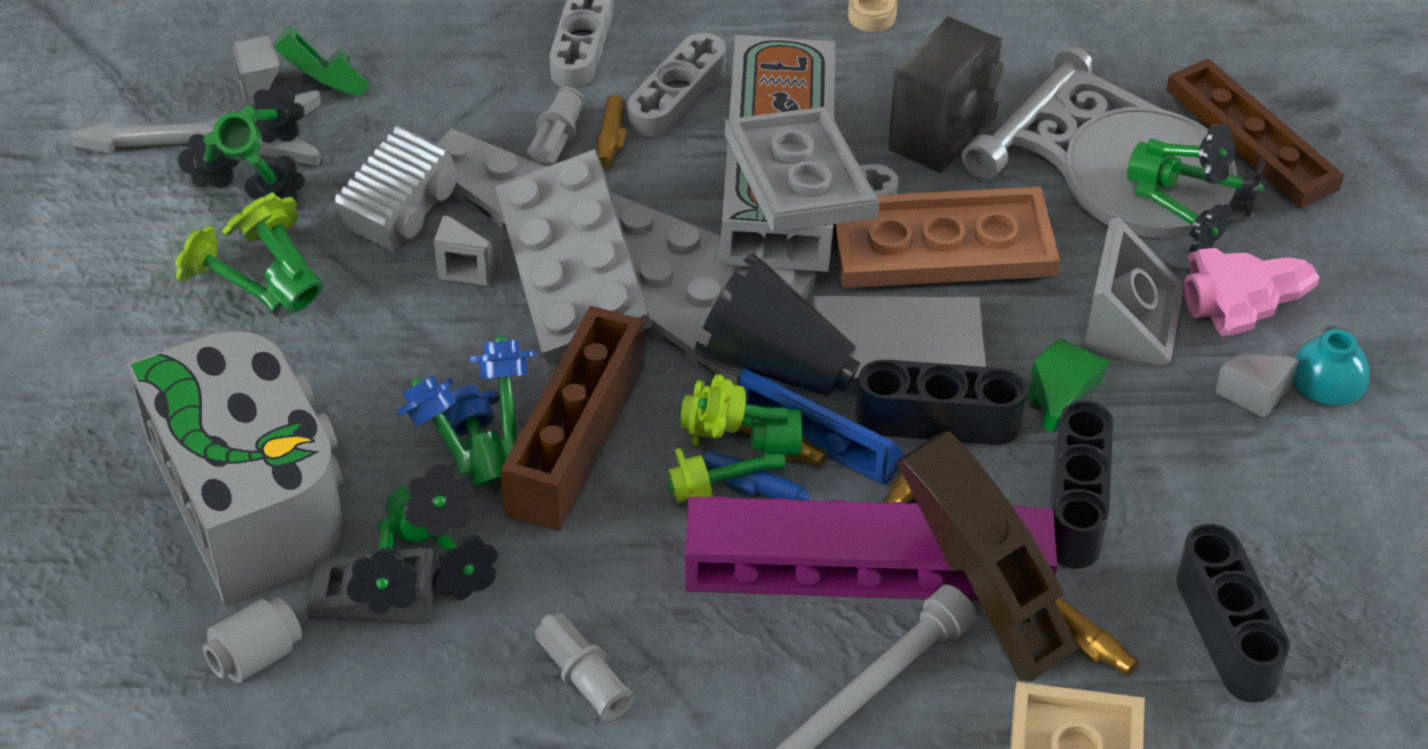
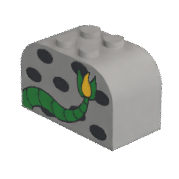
M224 331L206 335L127 363L147 443L225 606L315 571L317 561L330 560L340 547L344 535V521L338 487L344 485V480L339 464L331 451V448L337 447V439L326 413L316 415L312 408L315 407V399L306 376L303 373L294 375L283 353L273 342L263 336L250 332Z

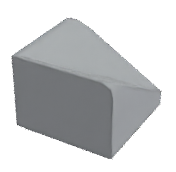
M270 35L233 42L232 50L237 78L245 105L252 106L255 104L253 97L256 91L260 89L269 91L279 70V61Z
M443 216L434 239L438 279L491 286L499 263L497 252L489 241L455 219Z
M1241 355L1227 361L1220 368L1215 393L1265 419L1291 388L1299 360L1289 356Z

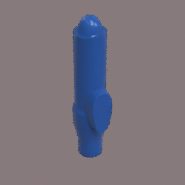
M710 450L706 452L703 458L707 470L745 461L732 456L720 455ZM765 470L729 478L724 481L726 487L748 497H754L759 493L772 499L784 498L787 500L810 501V495L804 490V486Z

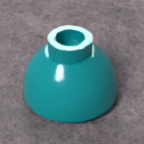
M1332 329L1324 333V335L1309 340L1294 356V358L1299 360L1293 384L1303 395L1316 402L1327 405L1350 404L1359 400L1368 390L1370 381L1368 359L1357 344L1355 337L1345 330Z

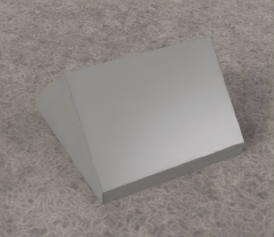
M1119 216L1109 221L1092 300L1084 349L1095 354L1164 366L1171 363L1184 284Z

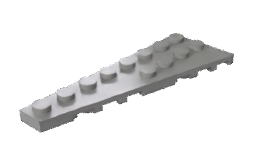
M450 129L437 143V145L450 151L458 175L452 194L464 203L469 200L489 212L491 222L502 230L506 228L495 186L546 167L454 129ZM610 192L653 327L647 328L646 331L658 340L665 336L685 351V359L696 367L704 364L717 374L723 375L724 379L732 380V384L740 385V373L743 370L699 356L695 353V345L698 341L707 346L712 334L702 329L730 277L735 271L745 277L751 267L719 264L721 236ZM772 268L805 300L814 291V273L807 270Z

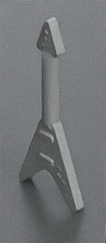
M314 90L295 96L294 102L304 107V116L321 104L318 91ZM219 118L205 123L115 127L113 122H106L74 131L70 135L72 144L75 147L113 153L115 147L188 144L189 138L194 134L205 136L213 132L214 125ZM278 138L270 143L262 141L261 148L258 151L259 155L274 158L285 155L291 157L295 162L316 166L321 162L319 150L299 138L289 142L281 141Z

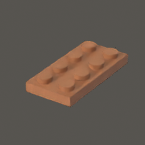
M1041 187L876 195L880 202L878 218L833 224V235L842 288L1058 277L1060 258Z

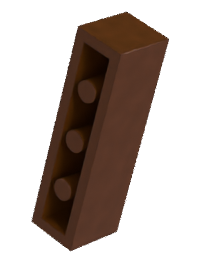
M590 305L501 468L505 516L555 531H561L645 366L644 319Z

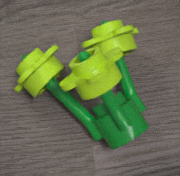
M716 374L711 386L704 387V381L697 380L694 395H685L682 407L678 411L681 416V429L688 430V433L692 435V445L699 447L702 437L721 438L724 431L736 433L740 425L751 426L752 450H763L764 456L707 470L702 455L684 459L682 449H675L678 467L668 469L670 481L667 483V490L673 492L675 501L678 504L685 501L688 502V497H713L710 483L764 469H785V456H800L802 419L800 409L766 408L746 404L744 387L732 384V380L724 379L723 375Z

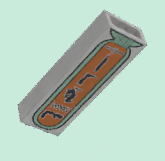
M735 34L729 119L827 107L835 120L836 41ZM727 141L719 264L748 266L743 260L748 255L753 254L762 259L771 268L828 272L833 224L773 233Z

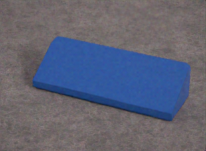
M746 368L740 373V386H743L745 389L746 404L766 408L800 409L802 436L806 437L817 447L827 451L829 458L884 485L898 471L899 466L896 461L904 457L905 454L893 441Z

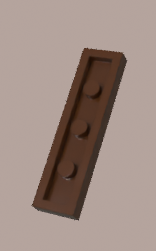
M1209 58L1169 75L1166 91L1208 128L1212 124H1228L1231 129L1230 138L1235 143V152L1255 170L1258 169L1260 158L1265 159L1262 176L1298 208L1301 209L1340 190L1344 174Z

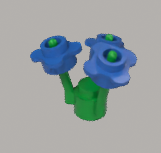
M498 336L495 342L483 343L484 355L469 356V362H479L481 379L498 378L499 393L495 390L486 393L480 392L475 385L459 387L450 392L448 387L454 383L452 378L438 384L434 375H431L424 380L415 378L412 381V387L402 393L408 403L396 411L399 416L407 412L415 427L431 419L454 456L459 474L468 473L473 488L501 480V468L517 441L511 377L528 375L526 357L536 356V350L520 351L519 340L507 341L504 336ZM499 400L503 439L501 440L497 430L484 433L482 431L483 428L495 419L491 405ZM470 434V438L463 441L465 448L457 435Z

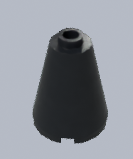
M753 254L748 255L743 261L751 269L745 277L736 271L730 277L702 329L712 334L709 342L705 346L697 341L695 353L707 360L740 370L746 368L760 376L824 396H830L835 388L845 392L861 362L853 358L857 347L762 259Z

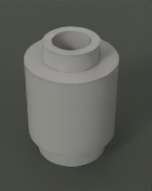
M275 597L268 602L264 599H259L207 629L208 643L203 645V653L210 668L218 677L224 678L228 676L232 681L240 683L290 654L293 644L302 639V631L294 612L283 599Z

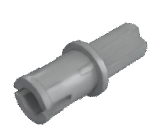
M568 86L561 87L555 93L549 109L539 115L536 121L537 132L527 149L528 154L532 157L531 161L546 167L553 165L557 161L564 145L572 142L576 134L575 123L586 106L585 97L579 90Z
M548 614L541 620V625L535 630V638L562 669L561 679L568 686H576L596 709L599 717L604 722H610L622 716L632 705L634 695L604 662L606 659L605 652L599 645H590L564 614Z

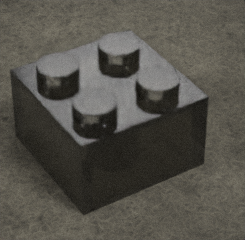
M947 16L894 71L888 150L940 174L956 157L962 158L963 150L969 145L981 129L987 130L997 115L998 102L994 98L996 85L1003 72V62L999 61L1002 38Z

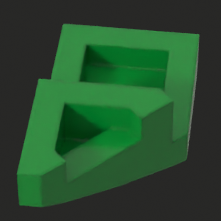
M291 25L276 38L273 48L297 68L316 80L355 96H360L370 87L368 81L348 63L350 58L342 49H339L326 60Z
M1059 338L1034 361L1030 373L1033 379L1026 397L1031 405L1039 406L1043 409L1045 416L1042 424L1051 433L1058 430L1062 410L1068 404L1080 400L1082 396L1103 381L1109 364L1108 360L1062 338Z

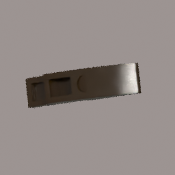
M950 431L943 432L897 460L896 462L951 571L964 570L1018 679L1032 681L1077 651L1079 648L1055 602L1056 599L1065 593L1049 563L1011 503L962 443Z

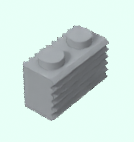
M395 126L393 133L388 134L387 140L382 141L380 148L375 149L374 156H369L368 162L362 164L361 171H356L355 177L349 179L348 186H343L342 192L336 194L335 204L344 226L349 231H354L358 236L362 235L366 240L370 239L374 244L378 243L382 248L386 247L390 252H394L405 238L411 239L418 234L424 223L425 214L436 201H443L452 193L458 175L450 151L400 126Z

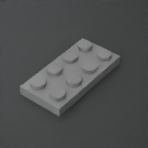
M595 149L495 186L540 348L548 365L561 360L590 305L644 319V329L653 327L607 180Z

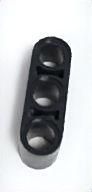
M887 359L875 360L867 363L860 370L858 376L856 421L859 425L886 437L931 440L935 435L950 431L960 442L1006 444L1013 441L1019 435L1027 388L1025 381L1020 375L1003 368Z
M1089 400L1072 402L1062 410L1053 457L1050 508H1053L1057 563L1072 569L1086 568L1093 565L1099 559L1109 515L1113 418L1107 408Z
M1201 524L1196 526L1186 537L1176 577L1178 589L1217 672L1229 693L1246 702H1263L1270 699L1277 692L1290 649L1288 636L1236 535L1226 527L1217 524Z

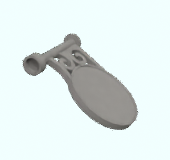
M1073 47L1065 48L1056 55L1054 59L1055 71L992 136L987 134L978 135L962 152V162L967 171L980 180L988 181L992 180L1007 165L1008 154L1006 150L1010 146H1019L1031 150L1048 159L1062 172L1074 198L1088 213L1109 226V221L1119 216L1137 236L1173 239L1190 236L1192 225L1155 201L1135 195L1137 184L1127 179L1128 163L1134 148L1140 141L1148 143L1149 139L1152 138L1170 144L1200 146L1202 140L1207 136L1209 129L1188 117L1163 110L1093 75V63L1090 55L1081 48ZM1078 94L1075 105H1073L1070 98ZM1107 101L1120 108L1107 111ZM1084 107H1091L1092 109H1090V110H1084L1083 108H1084ZM1040 122L1036 133L1026 130L1032 123ZM1057 127L1065 132L1059 135L1055 134ZM1175 156L1181 158V162L1184 164L1203 168L1199 158ZM1233 159L1229 165V175L1238 177L1237 167ZM1179 175L1171 189L1163 187L1160 191L1197 215H1200L1205 210H1211L1217 204L1231 206L1236 188L1220 184H1209L1204 180Z

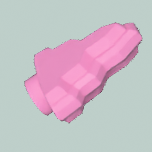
M1217 248L1199 249L1196 252H1190L1188 255L1191 274L1187 275L1184 280V299L1186 307L1193 318L1209 317L1214 328L1224 338L1254 330L1257 320L1273 316L1278 304L1300 299L1318 286L1320 277L1313 265L1308 264L1306 260L1285 257L1263 261L1247 252L1224 254Z

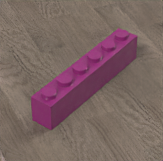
M723 496L688 497L685 592L927 600L941 586L951 585L960 590L970 601H979L964 570L951 571L918 504H908L905 502H848L844 500L807 501L787 500L784 498L745 499ZM1013 506L1056 576L1057 554L1053 508Z

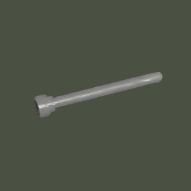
M951 585L941 586L925 600L923 604L924 610L920 613V622L775 749H815L937 640L945 642L947 639H958L977 621V614L970 600L960 590Z

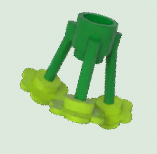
M273 192L265 197L258 198L244 207L243 211L229 220L228 225L222 230L223 234L228 236L237 229H241L247 241L263 240L277 259L264 275L268 281V289L216 258L218 239L214 237L216 229L211 225L206 226L203 230H194L188 236L184 250L179 253L175 261V265L178 267L176 279L181 283L188 281L193 274H203L208 269H211L259 298L273 313L282 306L289 313H297L303 310L317 298L323 287L320 278L308 267L287 234L288 229L297 222L299 217L295 210L297 203L292 197L281 200Z

